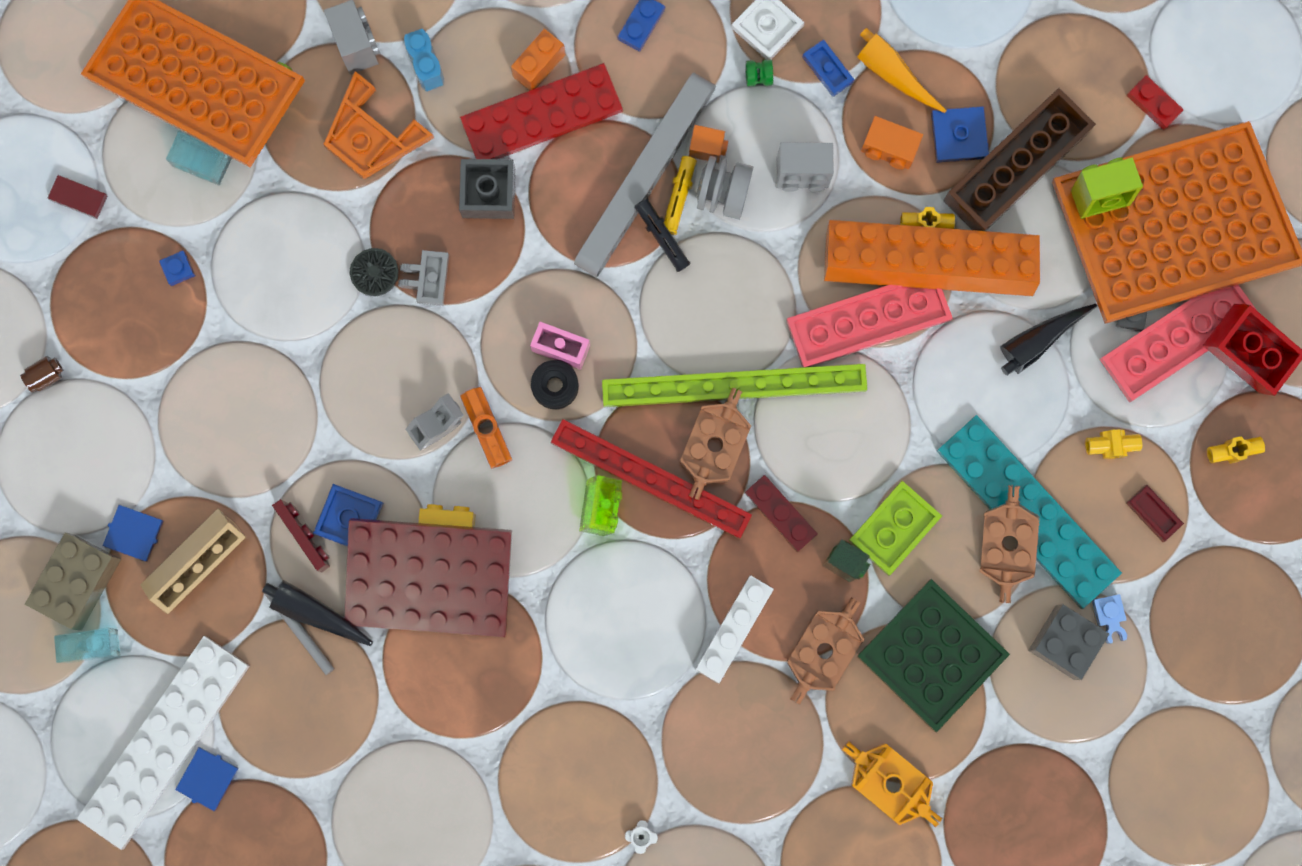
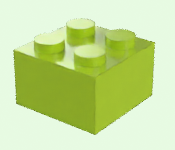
M1119 157L1103 166L1098 167L1097 164H1093L1082 169L1071 189V193L1080 219L1130 206L1143 185L1133 157L1125 160Z

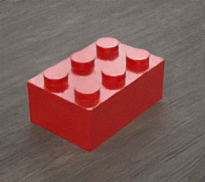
M1234 304L1203 344L1207 350L1258 393L1275 396L1302 361V349L1256 309L1247 304Z

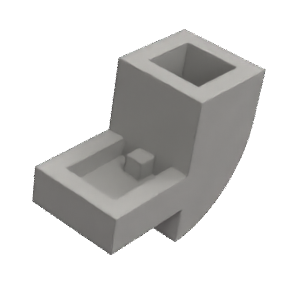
M448 393L442 396L432 409L415 417L405 430L421 451L457 428L462 423L460 419L463 413L458 403Z

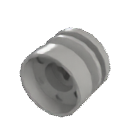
M710 155L707 164L702 170L698 184L697 209L704 210L706 200L708 199L712 201L710 206L711 213H714L718 203H723V216L740 220L754 166L737 162L732 173L727 172V159L722 160L720 170L715 169L717 157Z

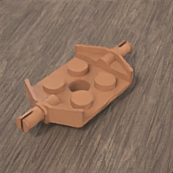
M731 388L730 395L725 404L701 407L680 459V463L694 478V484L689 497L693 498L696 489H698L695 496L696 500H699L706 484L730 481L750 431L751 425L737 409V403L742 391L738 390L735 399H733L736 392L735 388ZM718 438L721 440L723 447L719 452L709 450L707 443L710 439Z
M1008 485V500H1006L1005 504L984 513L980 572L1000 584L999 602L1001 603L1005 601V593V603H1011L1012 587L1034 578L1036 569L1040 517L1020 504V501H1018L1020 486L1017 485L1015 487L1014 485ZM1006 536L1015 537L1018 541V546L1012 550L1007 549L1003 545V538Z
M851 597L845 609L841 612L817 611L789 657L787 664L798 681V687L790 698L792 701L796 700L795 703L800 705L810 689L834 691L859 646L864 642L865 639L853 621V615L861 604L859 601L855 602L856 599ZM822 643L830 645L832 649V654L827 659L820 658L817 653V648Z

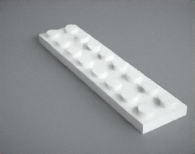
M203 636L77 820L120 850L124 849L250 666L207 636Z

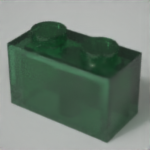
M841 539L834 545L823 567L848 582L863 578L870 566L867 562L870 555Z

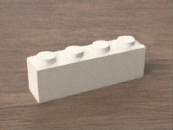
M751 575L748 577L698 663L696 671L716 683H720L774 590L773 588Z

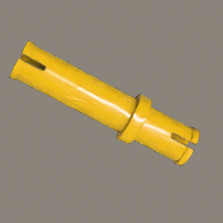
M689 156L681 157L677 177H674L672 181L674 187L664 222L671 235H677L688 190L692 189L693 186L691 180L697 160Z

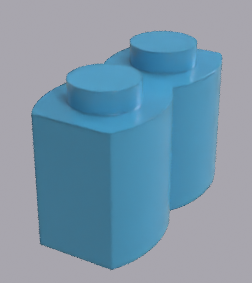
M423 29L406 34L404 37L405 47L421 87L427 92L443 86L444 76L428 34Z

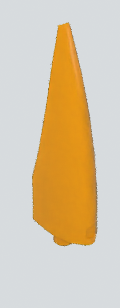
M868 28L862 31L860 36L867 44L857 58L865 66L909 97L943 113L947 111L919 83L899 53L878 34L874 35Z

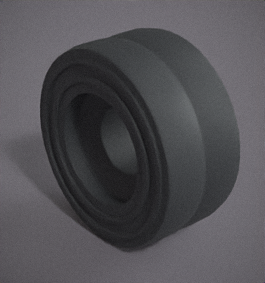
M550 360L542 363L535 369L531 377V390L534 398L540 405L548 409H562L570 405L576 398L579 382L576 372L570 365L563 361ZM552 378H558L563 383L562 388L557 392H552L547 388V383Z

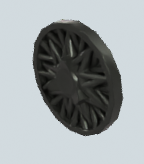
M370 248L363 250L355 256L351 263L349 274L352 284L359 292L367 296L377 297L393 289L398 280L399 269L396 260L390 253L383 249Z

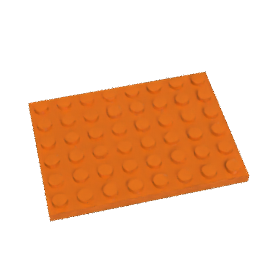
M1250 121L1124 157L1123 160L1133 157L1143 185L1130 206L1080 219L1071 189L1082 170L1055 177L1052 180L1105 324L1302 266L1301 246Z

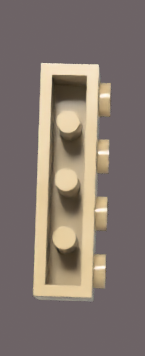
M217 509L140 586L151 602L169 614L246 537L229 517Z

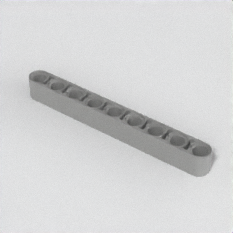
M694 72L691 74L579 251L574 261L576 266L596 278L599 276L636 218L638 212L634 206L649 197L710 100L716 85Z

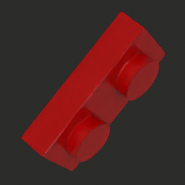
M1147 75L1126 95L1163 130L1184 111L1179 104Z

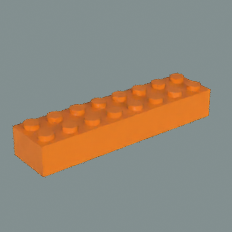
M829 220L826 232L824 281L1034 296L1040 284V235Z

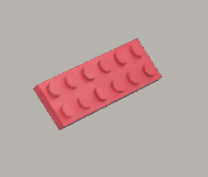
M887 285L787 318L786 322L802 367L805 368L951 321L953 317L942 289Z
M1239 285L1194 297L1099 360L1127 400L1132 402L1209 351L1203 344L1234 304L1251 305L1254 309L1256 308Z

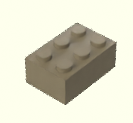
M65 532L24 605L72 630L82 631L121 559L74 534Z

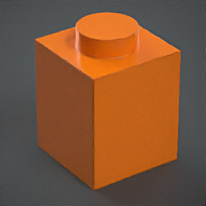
M695 125L689 148V157L708 161L711 155L717 157L716 163H719L720 156H726L729 142L724 140L725 131Z

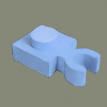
M1120 594L1093 600L1092 604L1098 626L1106 625V632L1109 633L1106 643H1113V632L1119 634L1121 641L1127 640V633L1119 624V622L1126 621Z

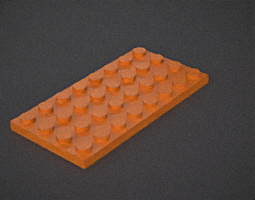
M128 0L81 72L84 78L251 168L305 82L303 76L159 0Z

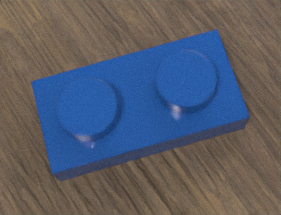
M639 0L619 33L618 40L640 52L665 11V6L655 0Z
M825 40L816 44L802 56L832 97L850 86L855 80Z

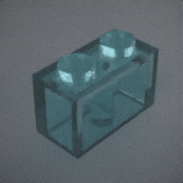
M178 131L166 160L174 168L220 186L232 158L191 135Z
M104 628L54 636L57 663H73L120 656L118 629Z

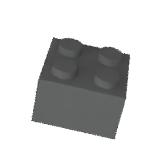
M461 159L459 211L462 218L514 219L516 170L514 160Z
M1064 604L1057 605L1028 651L1073 680H1082L1108 638L1109 633Z

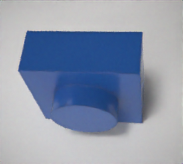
M184 251L159 261L170 286L195 277V273Z

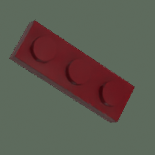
M763 475L745 491L746 496L797 552L818 535L766 475Z
M281 499L272 505L316 571L322 573L328 569L330 565L326 560L330 558L321 545L317 547L312 541L315 535L306 523L301 525L297 519V516L300 514L293 503L289 502L287 504Z

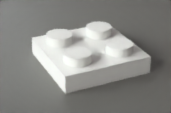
M755 0L736 19L731 28L766 60H769L804 26V22L780 0Z

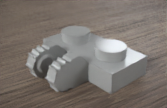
M422 250L421 265L402 264L400 267V271L404 273H420L419 281L403 279L399 281L398 286L406 289H418L416 299L418 304L444 306L449 253Z

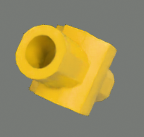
M925 207L921 213L902 212L900 225L954 229L955 215L937 213L934 207ZM925 217L928 218L929 222H932L930 226L927 225L926 221H923Z
M1120 429L1100 432V437L1086 438L1085 449L1088 455L1102 454L1103 459L1122 458L1128 456L1127 452L1142 450V437L1140 434L1125 435V430Z
M1242 436L1225 441L1224 444L1208 447L1207 457L1210 463L1226 460L1229 463H1236L1247 459L1248 456L1264 453L1265 444L1262 437L1246 440ZM1232 447H1238L1239 453H1234Z

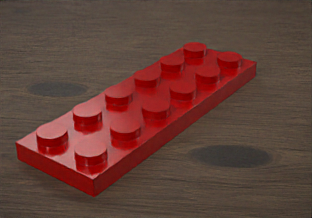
M605 63L463 115L460 119L475 158L500 159L623 112V108Z

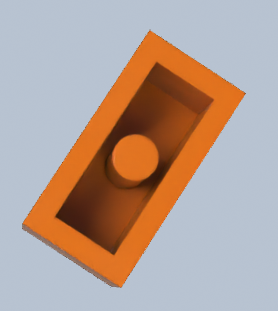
M544 28L511 66L513 78L528 90L537 88L565 56L564 44Z
M874 116L861 152L865 153L870 159H882L890 162L889 164L896 169L903 170L905 168L909 170L923 134Z

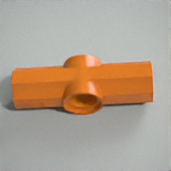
M482 387L473 388L460 395L491 469L512 461L513 459ZM491 422L493 430L489 434H482L479 431L482 423Z

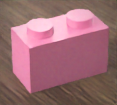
M539 322L530 347L534 353L553 360L563 361L571 367L581 370L590 348V340Z

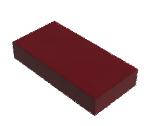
M58 175L47 198L52 202L98 219L108 196L103 192Z
M1144 485L1126 502L1162 542L1170 538L1184 524L1148 485Z

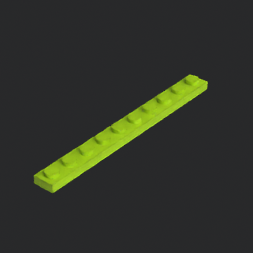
M855 364L602 380L603 406L619 407L728 400L731 388L736 389L733 399H735L738 390L742 391L739 399L866 392V365Z

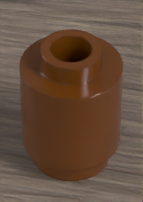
M46 356L27 367L20 376L25 386L33 393L36 390L41 391L62 378L61 372L64 370L56 358L51 359Z

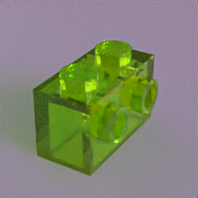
M599 475L587 479L579 528L580 532L600 536L615 533L618 524V507L622 498V480Z

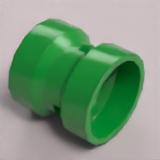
M772 59L763 60L761 63H756L754 60L746 61L747 87L755 86L757 83H763L765 86L773 85Z

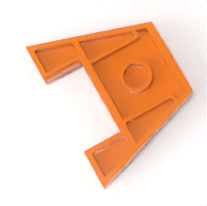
M355 71L326 137L324 146L359 176L366 179L434 139V135L416 120H413L398 138L392 135L361 109L376 89Z

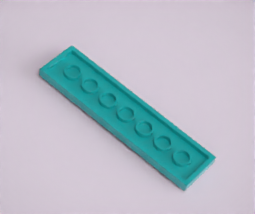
M977 415L937 450L939 455L989 509L1006 503V500H1008V485L1020 486L1018 501H1020L1022 506L1040 517L1036 561L1080 609H1084L1122 574Z

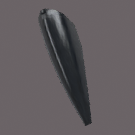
M1095 303L1054 316L1002 344L1000 349L1008 363L1001 367L1002 372L1008 376L1013 371H1016L1017 374L1024 371L1038 361L1065 331L1093 311L1098 305Z
M285 580L281 582L279 588L266 583L262 590L263 593L273 598L269 608L292 620L371 646L373 643L372 640L340 614Z

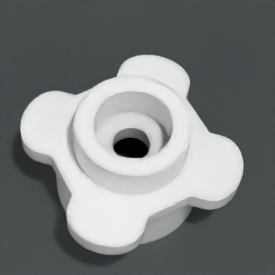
M641 820L633 830L626 832L625 839L633 844L636 853L643 854L650 844L657 842L658 836L656 833L651 832L646 821ZM639 835H644V839L640 840Z

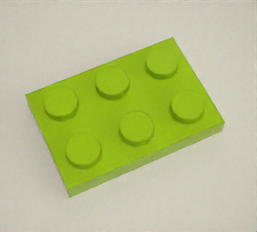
M901 481L849 541L883 572L890 576L942 515L905 482Z

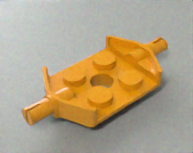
M850 741L845 744L852 751L845 746L842 748V751L853 758L855 762L851 782L853 788L898 825L920 816L928 820L934 827L939 825L938 822L942 821V817L931 810L929 806L933 782L885 743L865 752L857 749ZM893 776L897 777L901 783L899 790L889 792L886 788L887 779Z

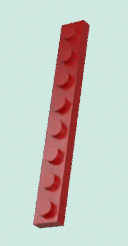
M562 419L550 442L556 447L738 539L741 538L752 517V514L705 490L702 491L699 500L695 499L698 489H696L693 498L689 497L693 484Z

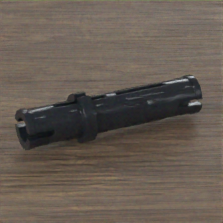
M648 197L637 203L634 208L647 225L645 229L647 232L651 231L675 267L676 272L689 266L691 262L688 261L676 240L665 226V219L663 216L659 217L649 202Z

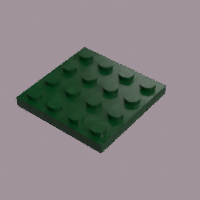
M930 579L857 657L937 733L1010 654L939 585Z

